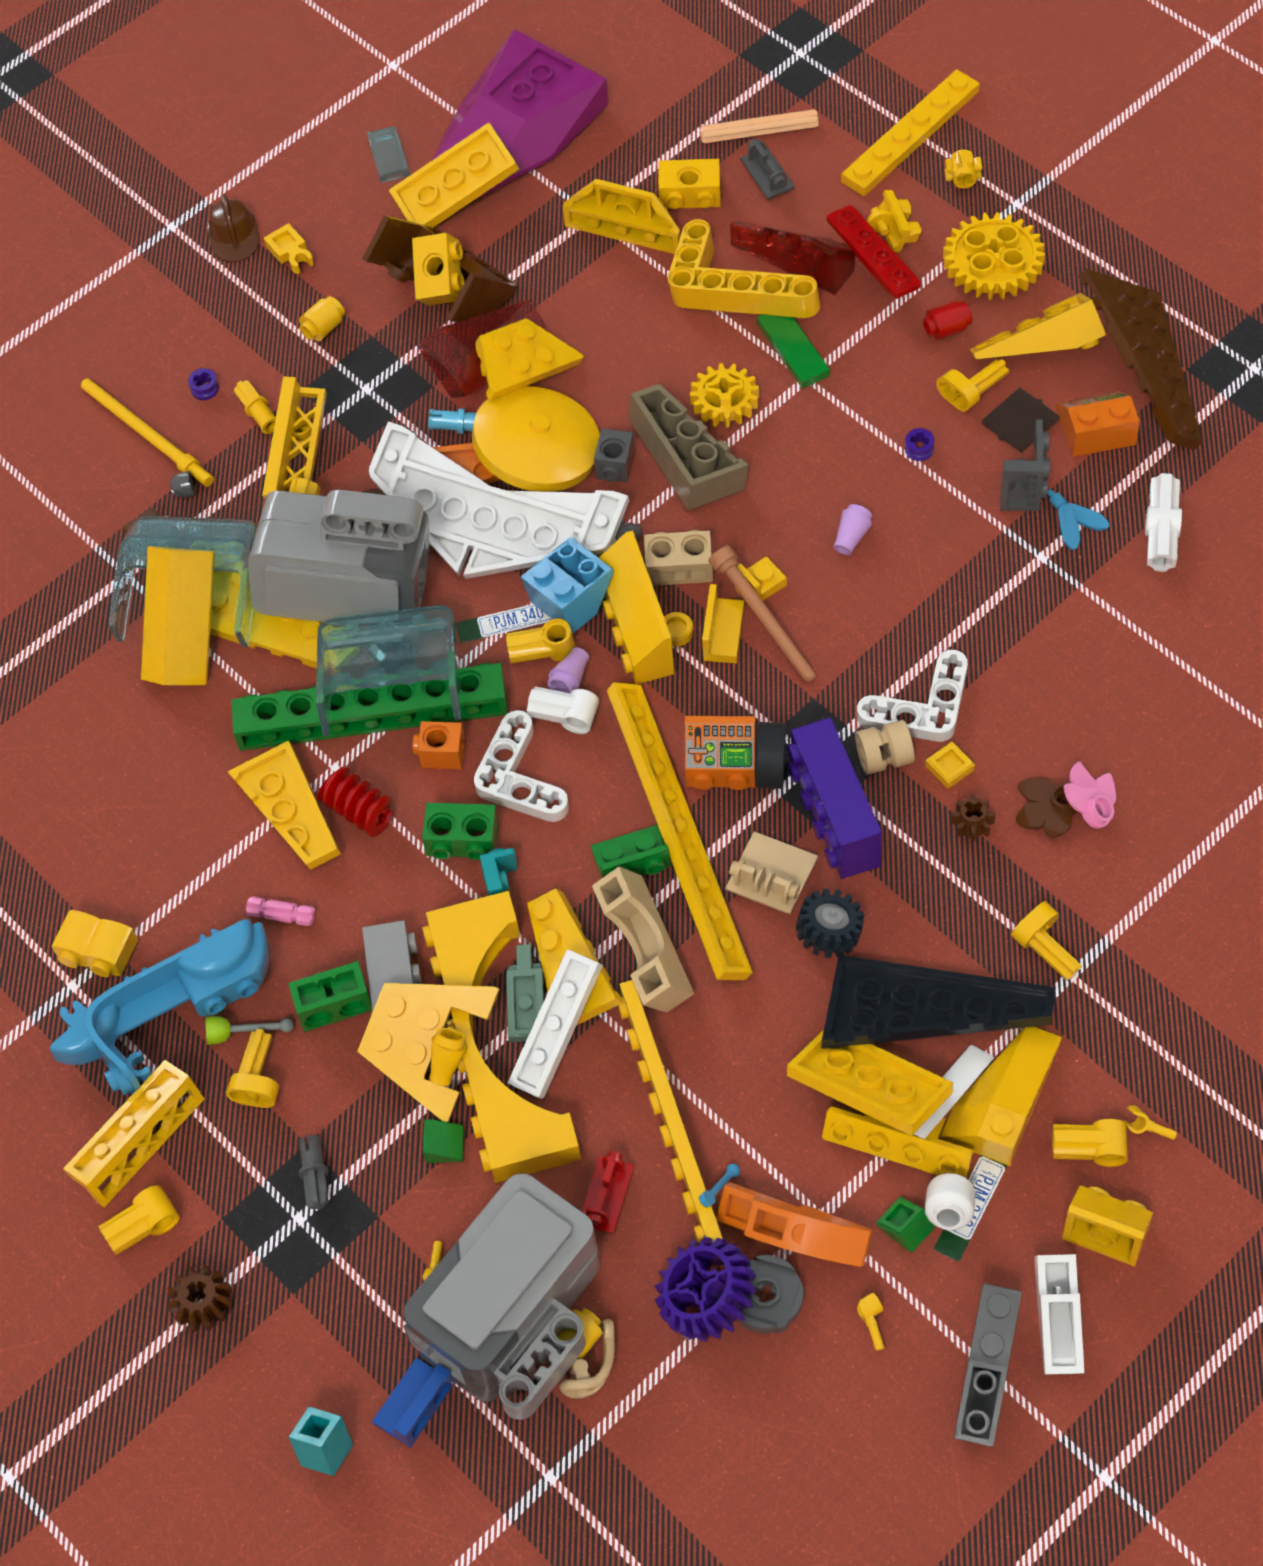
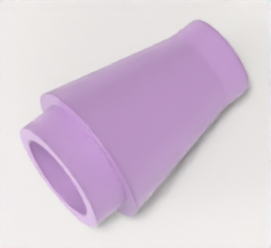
M850 504L847 509H844L841 514L833 548L843 555H851L853 549L872 526V513L865 507L857 504Z
M573 648L549 672V688L565 693H571L572 690L579 689L586 664L589 661L588 653L581 648Z

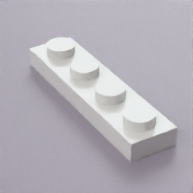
M567 949L508 1084L540 1099H544L603 967L602 964Z

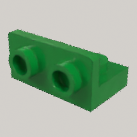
M657 825L590 845L601 879L617 867L627 869L639 875H654L671 866L668 846L664 845Z

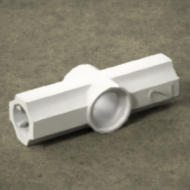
M1161 473L1159 476L1151 478L1149 488L1150 503L1146 513L1145 536H1148L1147 566L1152 567L1154 571L1166 572L1168 569L1176 567L1178 558L1177 541L1181 531L1182 509L1179 508L1180 480L1176 479L1173 474Z

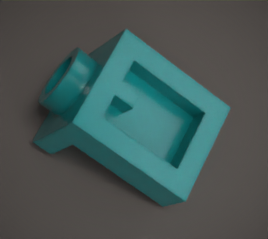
M497 848L489 851L487 854L479 855L488 896L508 891L509 885L506 873L518 869L514 848Z

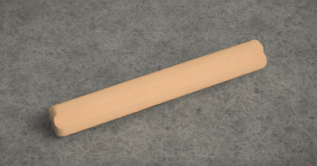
M811 109L703 125L700 128L702 142L706 144L815 128L818 126L819 119L817 111Z

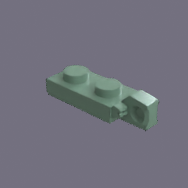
M531 944L516 945L517 965H509L508 970H506L509 1042H525L544 1002L543 970L541 963L533 964Z

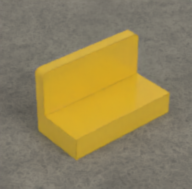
M710 584L702 636L704 661L737 664L745 609L744 600L718 598L717 584Z

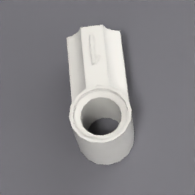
M535 686L528 698L527 713L533 718L561 723L570 732L587 734L590 731L600 700L594 693L584 689H574L571 693H565Z

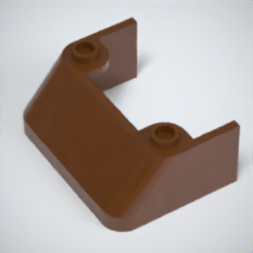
M384 215L362 259L368 263L385 266L389 269L388 275L400 282H405L406 279L414 281L412 238L441 234L442 232L427 225ZM462 246L463 257L460 260V269L465 284L456 301L447 303L452 307L447 319L470 329L471 326H479L513 296L518 285ZM443 263L437 268V275L442 272Z

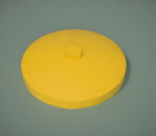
M525 386L493 400L487 399L480 406L473 424L472 444L481 463L502 481L529 491L554 492L579 484L593 471L595 467L594 456L600 433L592 416L573 399L550 389Z

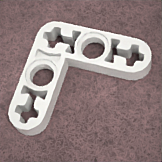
M947 650L939 655L928 704L876 695L863 697L857 705V721L859 725L865 729L876 727L881 731L884 724L898 721L897 716L899 714L908 712L916 718L913 723L906 724L911 737L936 742L949 740L955 732L968 666L966 656L957 650ZM950 663L956 664L953 679L947 678ZM941 690H950L955 694V698L951 701H942L937 697V693ZM870 709H877L874 717L868 716ZM887 710L891 711V721L886 720ZM939 712L945 713L942 728H936Z
M520 710L511 711L503 718L475 773L476 793L482 799L546 821H560L565 818L569 811V803L565 791L559 787L515 773L533 737L534 730L532 719L528 713ZM519 723L523 724L524 729L519 728L514 735L515 741L511 740L513 737L512 727H517ZM502 749H509L513 752V756L507 761L497 760L495 754ZM493 769L496 770V784L491 783L489 787H485L484 782H490L494 775ZM520 787L528 788L531 791L529 797L523 800L513 798L512 793ZM554 800L559 801V805H554L552 809L547 807V803L552 804Z

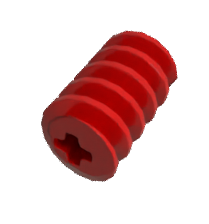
M345 766L340 767L331 774L319 789L317 800L324 801L327 807L334 809L337 814L344 816L347 821L355 823L357 828L365 830L366 834L371 837L381 834L389 826L393 816V810L389 809L391 797L388 795L381 796V790L378 788L370 790L371 785L368 781L360 782V776L355 773L350 775V769Z

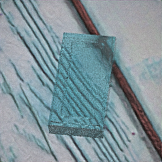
M396 126L367 132L368 142L380 182L410 176Z

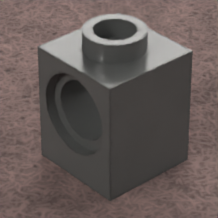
M601 428L594 456L596 479H602L607 482L618 481L628 483L635 454L633 432Z

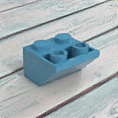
M569 537L524 573L521 579L530 602L551 619L565 620L570 625L573 634L597 614L614 572L610 566L572 537Z

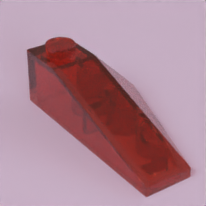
M734 220L730 224L732 246L790 274L810 276L815 279L818 288L833 295L839 291L855 271V253L848 245L839 243L831 238Z
M530 300L440 327L416 346L451 398L464 397L487 380V377L482 376L480 368L481 359L477 355L475 346L480 335L525 318L543 329L546 325Z

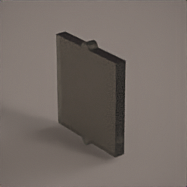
M1018 388L982 419V424L998 435L1000 441H1006L1022 453L1033 444L1036 419H1043V431H1048L1060 420V416L1045 406L1042 399L1037 400L1022 388Z

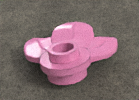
M1078 761L1070 771L1071 783L1064 785L1065 796L1070 805L1082 813L1084 820L1091 827L1096 829L1103 828L1109 824L1114 816L1113 805L1116 802V790L1111 773H1106L1094 780L1083 764Z

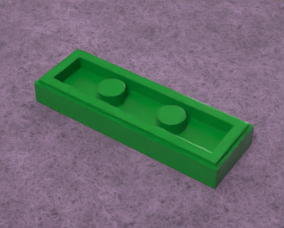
M766 314L757 316V325L802 389L830 377V369L793 317Z

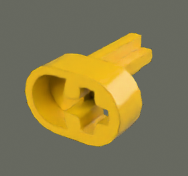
M996 359L970 379L959 371L951 369L937 379L936 386L945 400L959 411L965 412L980 401V395L1008 375L1009 369L1005 367L1006 362L1002 359L999 361Z
M1043 901L1014 928L1011 937L1024 949L1030 946L1068 981L1077 974L1082 965L1046 932L1058 919L1059 913L1048 902Z
M256 1029V1032H251L239 1071L231 1076L226 1096L238 1104L270 1108L275 1105L280 1086L273 1079L260 1076L272 1040V1035L265 1033L262 1029Z

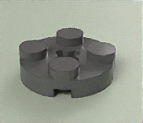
M759 1255L750 1261L752 1264L750 1268L756 1276L751 1283L758 1291H763L765 1286H770L771 1294L775 1298L767 1302H760L759 1296L754 1294L748 1296V1299L752 1301L753 1307L743 1309L742 1313L746 1321L738 1319L736 1321L744 1328L756 1333H782L788 1329L789 1325L796 1320L801 1312L804 1301V1288L799 1276L795 1273V1269L789 1262L773 1255Z

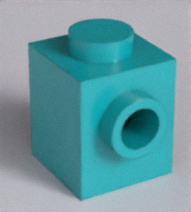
M312 1407L307 1408L289 1436V1440L302 1467L331 1476L335 1475L353 1447L341 1416Z

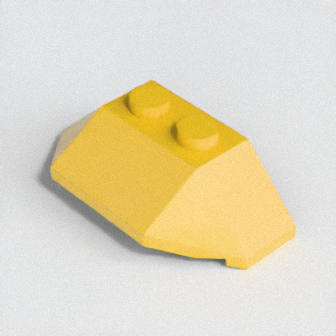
M595 179L563 204L565 227L672 254L676 252L680 239V230L663 202L652 192Z

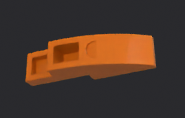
M731 1182L724 1185L716 1221L745 1231L744 1236L800 1254L858 1267L864 1266L873 1229L807 1205L797 1207Z

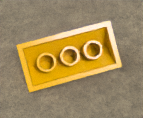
M148 546L141 680L160 685L208 684L215 551Z

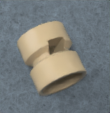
M904 720L884 724L881 731L876 727L855 731L857 752L866 775L884 771L888 764L896 768L914 763L913 743ZM882 745H883V747H884V751H883V752L880 751V747H879V746H882Z

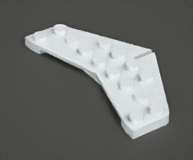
M388 422L369 467L370 477L385 495L415 499L423 506L429 518V544L459 577L470 550H473L463 574L465 579L533 567L569 537H572L594 555L603 554L612 546L629 503L628 495L615 491L596 490L595 493L506 491L489 486L418 439L414 433L405 427Z

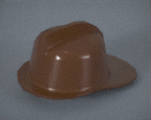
M222 195V200L216 203L209 212L207 229L214 254L221 260L240 262L255 253L259 245L255 217L252 211L246 208L245 204L239 200L228 199L226 195Z

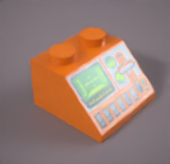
M1115 391L1056 403V409L1073 457L1136 445L1140 420L1130 395L1121 391Z
M685 716L686 787H695L700 790L712 787H729L733 790L755 788V716Z

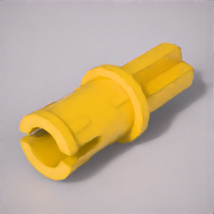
M248 380L236 383L237 386L234 389V393L245 406V413L249 417L254 418L264 434L273 433L276 417L268 407V400L264 396H260Z

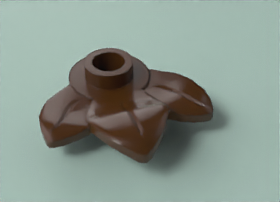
M1034 778L1019 783L1018 789L1028 802L1018 812L1016 823L1027 829L1044 827V831L1049 838L1065 834L1071 827L1072 816L1078 812L1070 804L1063 805L1058 803L1060 800H1067L1064 792V785L1067 783L1055 785L1045 778Z

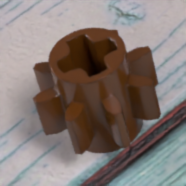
M971 795V798L964 802L957 800V812L951 813V823L958 824L957 836L963 834L970 838L971 841H975L982 834L987 837L989 836V825L995 823L996 815L994 812H988L990 801L986 800L983 802L975 798L974 795Z

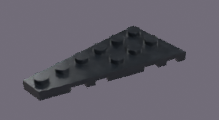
M839 955L821 1049L1051 1025L1056 987Z

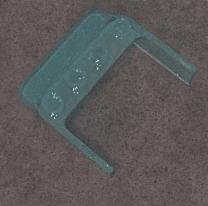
M143 516L136 519L123 539L118 553L108 627L117 642H124L134 568H147L148 546L215 551L214 571L236 572L240 574L241 579L234 633L241 646L248 647L253 614L248 559L258 529L257 525L252 521L241 519Z
M439 605L332 618L324 621L318 627L316 706L323 736L330 735V706L333 694L348 690L380 688L388 685L449 679L454 719H462L459 659L454 617L450 608Z

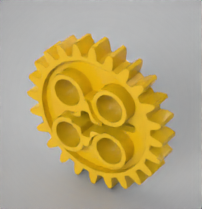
M996 212L994 219H989L988 215L983 213L982 220L979 221L976 217L971 216L970 225L961 221L960 230L955 228L951 230V237H946V245L943 248V267L948 269V278H955L954 286L957 287L965 284L964 293L974 289L976 290V298H979L984 292L987 293L989 300H992L994 293H998L1003 300L1005 299L1006 292L1017 296L1018 287L1027 291L1029 283L1035 284L1037 282V275L1042 274L1045 261L1044 243H1040L1039 233L1033 234L1032 225L1023 228V219L1014 223L1012 222L1011 214L1003 220L1000 218L999 212Z

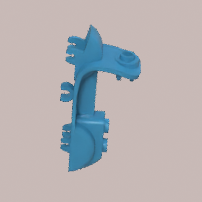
M244 919L221 931L211 929L212 936L207 938L201 934L200 942L148 969L146 967L142 968V972L132 977H124L123 982L111 987L98 996L88 1008L76 1000L72 1003L75 1011L73 1014H70L65 1007H61L60 1015L68 1025V1030L50 1046V1052L54 1059L67 1065H83L102 1057L109 1069L104 1075L113 1092L121 1090L123 1095L133 1094L141 1086L139 1082L145 1081L152 1072L149 1066L141 1070H135V1066L145 1060L141 1051L134 1052L126 1058L115 1046L117 1039L188 1000H191L199 1016H207L221 1012L226 1005L240 998H248L255 994L264 981L270 960L269 942L263 924H251L249 919Z

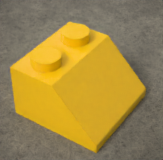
M1080 1185L1068 1209L1062 1239L1135 1267L1150 1227L1153 1212L1148 1211L1144 1205L1136 1201L1126 1200L1124 1202L1110 1197V1194L1101 1188H1086Z

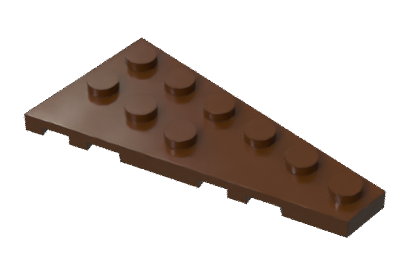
M1085 269L1078 277L1082 285L1087 286L1089 284L1095 296L1092 298L1096 310H1102L1109 321L1106 328L1128 368L1134 367L1140 380L1136 383L1141 392L1148 393L1153 400L1155 406L1152 412L1169 443L1195 450L1203 441L1160 293L1153 289L1132 284L1129 281H1123Z

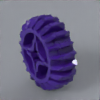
M704 1236L701 1243L690 1239L687 1250L677 1246L678 1256L675 1259L666 1257L670 1266L667 1270L658 1271L660 1277L664 1280L655 1285L660 1296L654 1301L661 1309L659 1314L662 1319L670 1325L669 1327L677 1334L680 1333L689 1340L697 1338L700 1341L707 1342L710 1335L721 1339L724 1328L727 1331L734 1332L733 1322L736 1319L746 1321L742 1311L744 1308L753 1307L752 1301L748 1299V1296L757 1292L755 1286L751 1283L756 1276L750 1268L752 1265L750 1260L741 1253L737 1246L731 1245L720 1238L713 1242L712 1238ZM725 1265L726 1269L720 1272L717 1269L711 1271L710 1266ZM690 1306L694 1308L700 1307L701 1312L690 1314L686 1312L685 1308Z

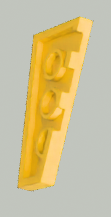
M555 888L527 903L547 991L551 987L567 949L599 963L594 954L596 951L591 942L585 938L581 930L582 925L564 892ZM602 967L577 1025L624 1003L619 993L614 991L609 982L611 978L604 967Z

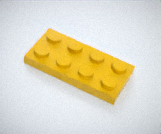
M487 123L389 189V192L408 221L433 228L520 169L491 124Z
M823 1031L787 1064L788 1077L910 1136L953 1094V1082L872 1044L821 1049Z

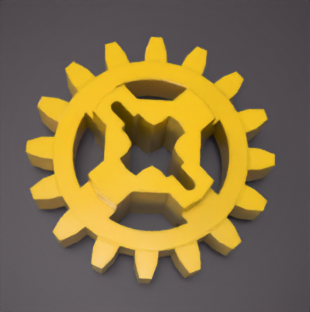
M719 363V370L714 371L709 366L707 367V375L698 373L697 382H691L690 405H693V413L695 415L701 413L702 422L712 419L714 427L719 422H724L726 428H728L731 424L730 421L733 420L739 425L742 424L743 415L749 418L752 417V409L758 408L759 386H756L755 376L748 377V370L746 368L738 372L736 371V364H732L729 369H725L723 363Z

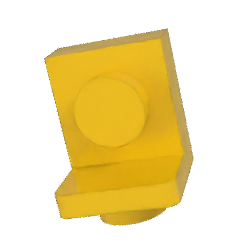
M767 556L748 569L741 563L738 565V569L762 601L787 586V577Z

